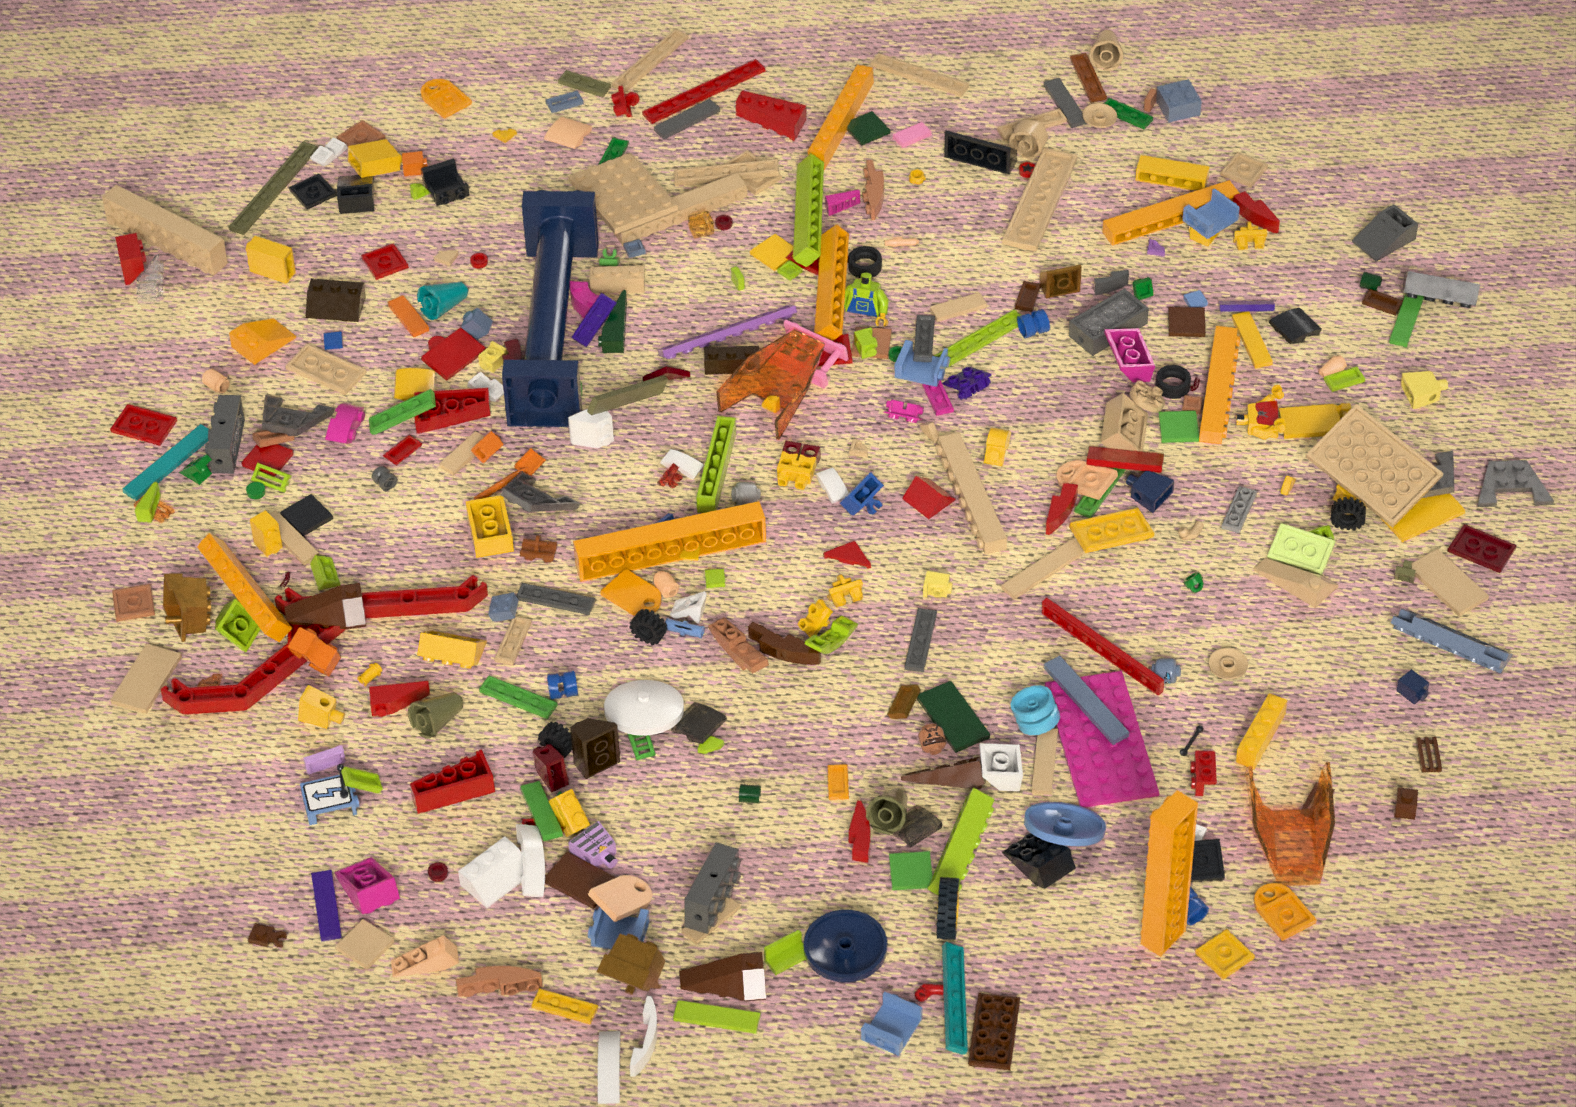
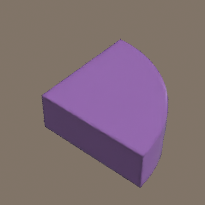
M1149 239L1147 254L1165 256V248L1158 244V241Z

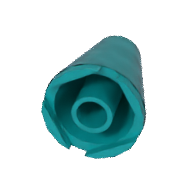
M462 282L424 285L417 292L418 303L421 302L422 305L420 310L429 320L438 319L467 298L468 288Z

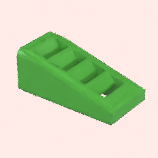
M627 734L636 761L656 756L650 735ZM643 736L645 737V739H642V740H638V741H635V740H634V739H636V738H640V737H643ZM647 742V745L638 748L636 747V745ZM646 749H649V750H650V752L643 753V754H640V755H639V753H638L639 751H642V750H646Z

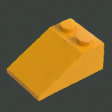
M274 318L243 323L229 332L231 347L254 365L297 338L296 335Z

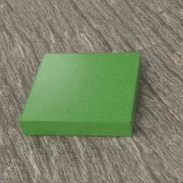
M1196 411L1159 412L1162 443L1199 442Z
M930 851L889 854L892 890L928 888L933 876Z

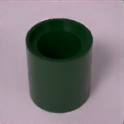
M1364 272L1360 281V287L1377 291L1378 286H1381L1382 276Z
M740 784L739 802L760 804L761 785Z

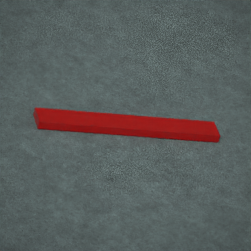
M757 59L752 60L642 111V115L653 124L765 72L766 68Z
M1047 597L1042 601V614L1156 695L1164 692V679Z

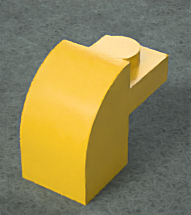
M991 427L986 442L987 448L984 464L1003 467L1005 453L1010 443V430Z

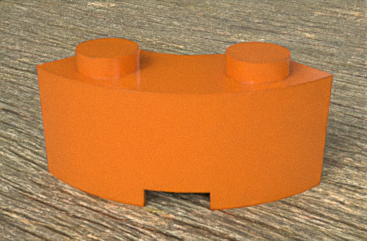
M299 627L288 645L289 650L297 658L304 657L310 662L308 666L326 676L331 675L341 659L335 646L325 644L317 637L316 632L308 628L304 630Z

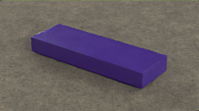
M601 293L571 339L587 348L617 302Z
M1219 301V309L1221 312L1275 311L1274 301Z

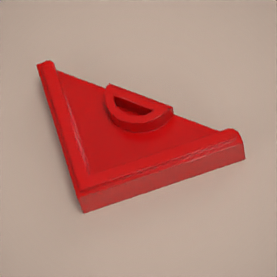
M855 541L823 553L825 559L830 558L839 560L841 563L861 565L867 567V569L871 568V563Z

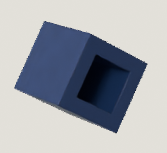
M1411 669L1398 679L1396 691L1411 703L1416 704L1418 701H1424L1427 698L1429 682Z

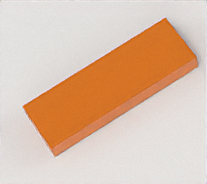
M404 295L387 302L388 307L413 338L429 331V326Z

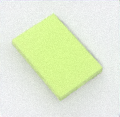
M1281 523L1267 558L1323 575L1335 546V540Z

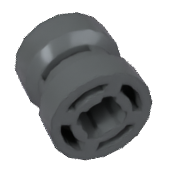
M385 466L376 468L371 476L372 480L379 484V487L385 492L394 488L398 482L397 477L390 473Z

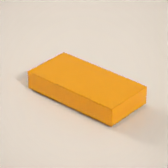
M848 764L828 765L829 800L849 799Z

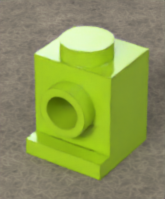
M871 327L854 332V345L861 359L876 356L877 353L876 348L878 344L876 338L873 337Z

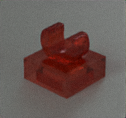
M673 463L657 483L663 487L668 483L670 488H675L678 484L674 480L678 482L682 480V476L676 473L679 467Z

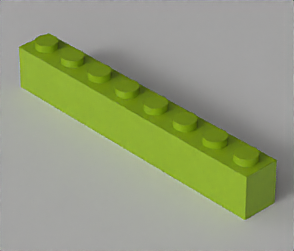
M811 153L797 165L793 259L805 267L821 256L824 162Z

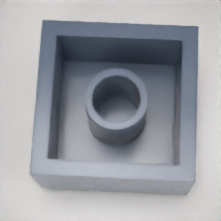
M1189 79L1157 86L1156 102L1168 123L1201 115L1202 100Z

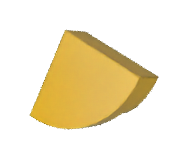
M509 128L503 131L498 129L492 135L506 143L517 135V131Z
M768 396L761 406L773 413H777L780 410V397Z
M1285 476L1280 491L1281 494L1289 495L1295 484V478Z
M700 545L691 552L684 549L679 558L698 561Z

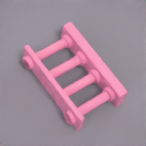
M785 320L786 334L775 348L765 345L761 350L763 360L825 389L828 385L826 373L838 357L845 361L848 360L847 348L840 343L837 344L811 332L795 322ZM792 337L801 340L790 355L781 353ZM807 344L816 347L805 362L796 360ZM823 350L830 353L831 356L821 369L817 370L811 367Z

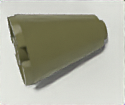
M452 692L411 703V707L408 708V718L413 729L417 727L421 731L418 734L423 738H432L462 710V697Z
M895 788L870 801L866 809V818L875 831L890 835L902 829L907 815L908 798L906 793L901 789Z

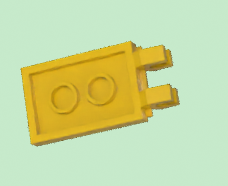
M1341 403L1339 406L1324 404L1279 408V417L1283 418L1286 422V429L1283 432L1284 439L1324 437L1341 420L1340 418H1343L1351 410V404Z

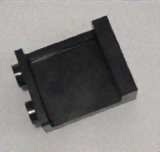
M454 158L421 168L422 181L436 206L446 205L449 202L462 200L470 196L469 186L463 182L457 172Z

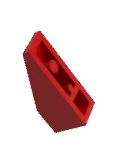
M429 681L369 687L372 716L384 717L394 714L411 703L429 696Z

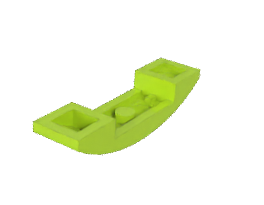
M840 616L833 621L828 631L820 636L814 634L804 644L822 654H829L844 644L857 628L858 623Z

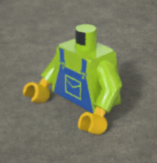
M862 273L861 279H855L853 284H849L845 288V311L878 317L875 321L876 325L879 326L880 320L883 319L884 327H886L888 319L885 318V315L888 313L889 300L881 289L880 283L871 281L872 275L870 273Z

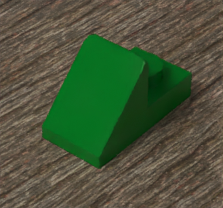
M206 454L191 461L179 473L200 485L212 474L207 465L212 459Z

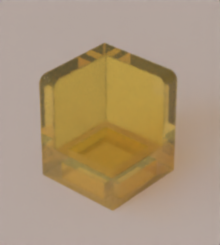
M708 211L688 216V228L693 238L696 239L714 234V221Z

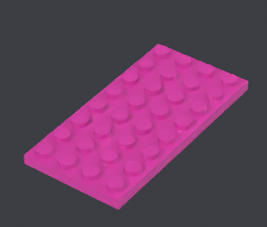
M1122 671L1080 677L1129 731V737L1114 745L1108 741L1056 681L1045 682V687L1052 691L1060 712V719L1056 727L1079 806L1085 808L1159 796V789Z

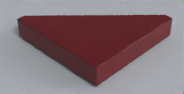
M665 366L643 376L642 379L644 382L663 375L668 380L690 378L691 376L688 370Z

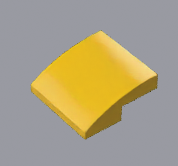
M423 368L396 369L394 398L406 401L414 397V392H425L429 389L434 391L435 371Z

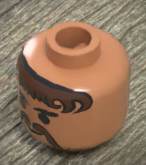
M936 724L923 726L918 734L922 750L926 753L930 752L931 755L941 753L947 744L943 729L936 726Z

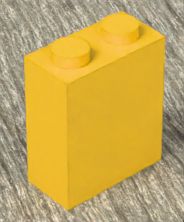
M387 139L348 146V162L361 178L400 171V164L402 163L401 154L395 150L394 146Z
M254 236L247 243L246 252L250 272L286 284L296 273L291 247L258 236Z

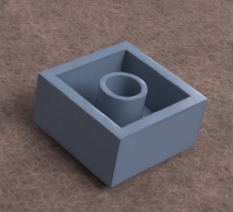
M514 592L492 596L488 613L492 621L498 622L515 618L519 600Z

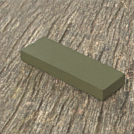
M565 70L558 79V84L602 98L611 88L609 83Z

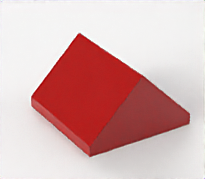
M915 476L902 498L928 519L956 500V498L932 480L920 476Z

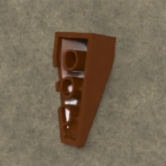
M360 583L340 585L285 606L286 621L289 624L305 626L321 624L322 627L329 628L331 625L340 626V629L346 630L366 627Z
M980 756L957 761V763H954V766L943 764L935 767L934 770L927 768L901 776V781L970 788V790L973 788L981 789L982 785L986 783V779L982 777Z
M762 952L741 953L679 971L681 990L702 994L710 993L724 998H736L740 1001L766 1000Z

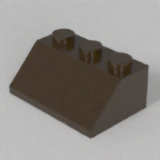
M311 279L307 290L305 318L359 322L366 298L364 283Z
M759 346L704 347L705 375L760 373Z
M587 718L570 726L574 765L585 779L620 763L618 726L615 722Z

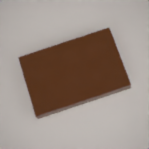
M566 852L545 876V884L595 909L597 903L588 895L590 889L617 877Z

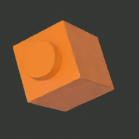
M423 152L402 153L404 177L421 175V168L428 166L427 158H423Z
M490 431L471 451L482 463H485L504 444L498 435Z

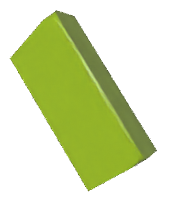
M315 555L310 565L318 590L340 586V580L333 559L331 557Z

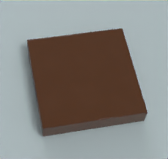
M1168 307L1169 336L1205 337V308Z

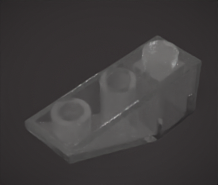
M159 254L155 255L137 279L136 294L139 305L160 303V297H164L163 286H161V284H164L163 273L161 274V272H164V262L160 261Z

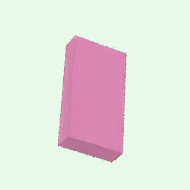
M920 122L894 133L893 139L903 148L931 136V131L923 122Z

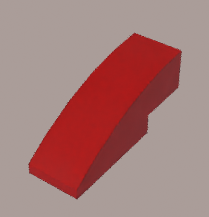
M1246 191L1233 196V202L1240 207L1239 215L1262 229H1267V231L1273 233L1279 232L1280 220L1261 199L1254 201Z
M1063 483L1060 496L1052 495L1046 522V535H1050L1057 530L1071 514L1078 497L1077 484Z
M857 800L848 832L849 843L853 844L852 860L868 863L870 856L869 820L867 821L866 809L862 801Z

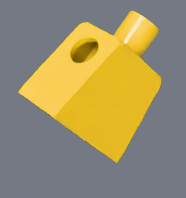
M310 685L306 687L299 699L298 721L327 729L331 721L342 724L345 713L336 710L337 700L334 697Z

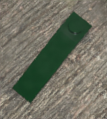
M622 290L616 306L602 328V336H598V346L602 347V353H624L627 312L626 290Z

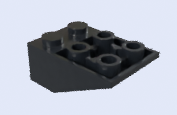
M359 175L338 177L337 201L339 214L375 211L373 176L361 178Z
M1032 833L1026 834L1023 839L1011 844L1002 852L1030 881L1043 889H1046L1076 869L1070 848L1042 840Z

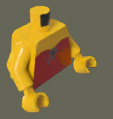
M1280 385L1273 386L1271 389L1272 394H1268L1262 400L1248 404L1247 414H1236V425H1247L1248 435H1253L1262 440H1266L1269 437L1278 438L1279 433L1285 432L1286 422L1283 418H1279L1278 404L1275 401V398L1282 399L1284 397Z

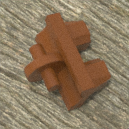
M536 535L535 540L523 539L520 557L530 561L539 558L544 562L551 563L555 558L557 542L542 541L541 535Z

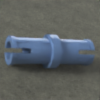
M669 618L665 620L667 630L680 633L681 636L690 635L702 639L705 631L704 626L689 624L685 620L683 622Z

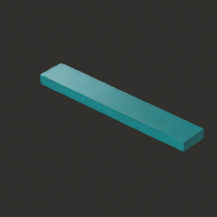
M200 424L122 489L123 493L135 501L140 499L153 482L159 483L209 441V429Z
M945 942L942 945L945 1045L948 1051L966 1054L968 1052L964 947Z

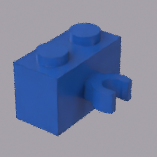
M870 472L844 497L840 504L853 516L864 506L867 507L869 514L874 515L877 511L873 508V505L878 509L883 505L879 500H874L873 497L884 485Z

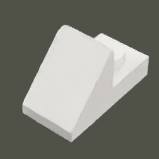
M706 592L676 600L670 615L674 619L689 615L699 624L705 610Z

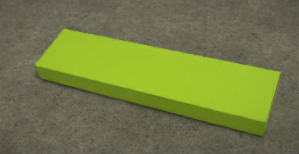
M678 1000L673 1021L757 1034L761 1013Z

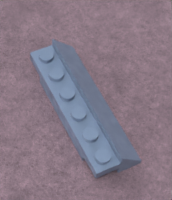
M1401 609L1399 615L1393 616L1391 624L1394 625L1393 628L1500 674L1513 655L1407 609Z

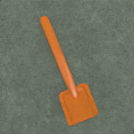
M530 448L514 465L517 471L476 495L474 500L487 498L511 482L521 471L532 476L546 459Z

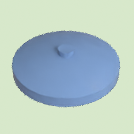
M1038 803L1029 807L1024 816V825L1030 833L1042 840L1059 845L1088 846L1100 842L1105 836L1106 823L1102 817L1087 808L1070 803Z

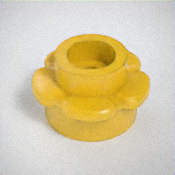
M915 169L910 172V183L920 185L926 180L922 170Z

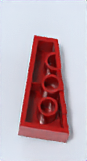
M743 90L736 99V116L754 124H760L763 128L771 129L781 136H787L794 142L807 120L806 105Z
M489 388L434 391L436 407L415 416L416 433L420 434L491 416ZM414 392V397L423 392Z
M482 749L476 751L475 756L470 758L466 756L460 759V763L452 767L447 765L437 774L431 773L410 783L412 801L418 814L495 792L493 774Z

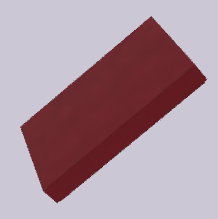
M1464 524L1448 547L1447 552L1501 573L1516 550L1517 545Z

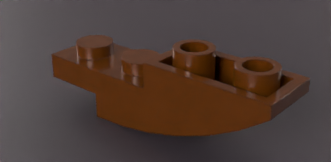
M755 622L748 626V637L759 643L760 652L776 659L796 664L819 665L821 663V653L805 645V642L800 638L794 637L791 634L783 638L781 635L775 634Z

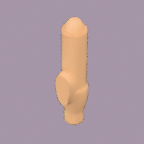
M894 237L891 240H884V246L892 247L916 245L919 243V240L916 238L903 239V237Z

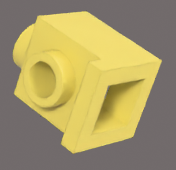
M494 341L490 342V346L478 356L480 367L492 373L503 365L502 356L507 355L506 348Z
M927 571L923 585V597L932 595L938 598L947 597L948 594H951L953 583L950 582V574Z

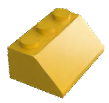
M434 630L420 633L417 656H422L423 660L434 662L435 659L442 660L441 663L446 665H453V662L459 663L460 667L471 669L472 666L478 665L487 640Z

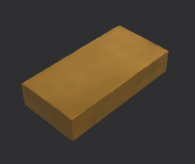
M918 684L902 685L887 713L890 719L908 718L921 691Z

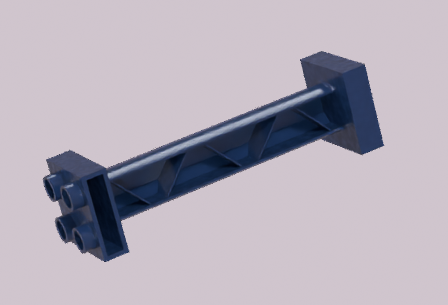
M582 190L523 191L522 215L526 257H536L525 358L524 360H504L502 381L507 427H569L568 417L583 411L579 361L562 360L573 257H598L599 238L595 192H584Z

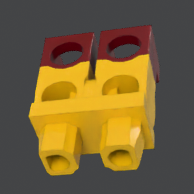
M785 440L777 466L778 485L785 487L789 481H793L797 489L804 490L807 484H811L816 466L821 459L820 446L804 444L802 448V443ZM789 447L796 448V452L789 451ZM812 450L815 452V454H807V451Z

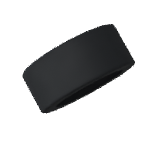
M869 246L853 249L848 256L849 272L857 278H861L862 273H870L872 277L877 276L882 269L881 253ZM864 258L875 261L874 264L869 266H861L855 262Z
M1167 365L1157 372L1155 386L1163 391L1162 396L1165 398H1181L1190 390L1191 376L1188 370L1182 366ZM1174 377L1181 379L1184 383L1178 386H1171L1165 384L1163 380Z

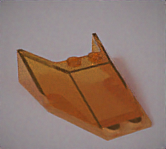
M794 329L751 354L716 391L718 411L723 412L751 395H755L763 400L772 395L780 397V408L784 410L775 419L776 440L779 441L810 388L825 343Z
M1326 762L1321 769L1312 807L1296 810L1271 811L1269 807L1264 806L1254 784L1253 766H1248L1245 771L1252 825L1276 882L1285 886L1319 885L1335 826L1330 762Z

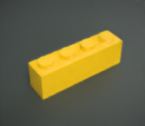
M1140 155L1136 168V181L1197 191L1206 188L1210 166Z
M1271 693L1268 694L1237 748L1236 763L1255 770L1286 715L1287 699Z

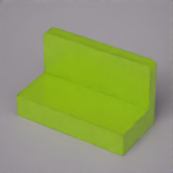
M796 930L764 947V961L775 976L806 960L800 930Z

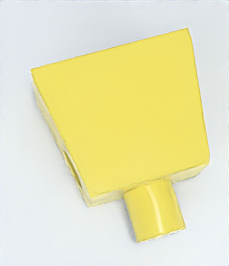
M1431 371L1402 373L1401 387L1413 409L1439 401L1441 391L1448 389L1447 380H1436Z

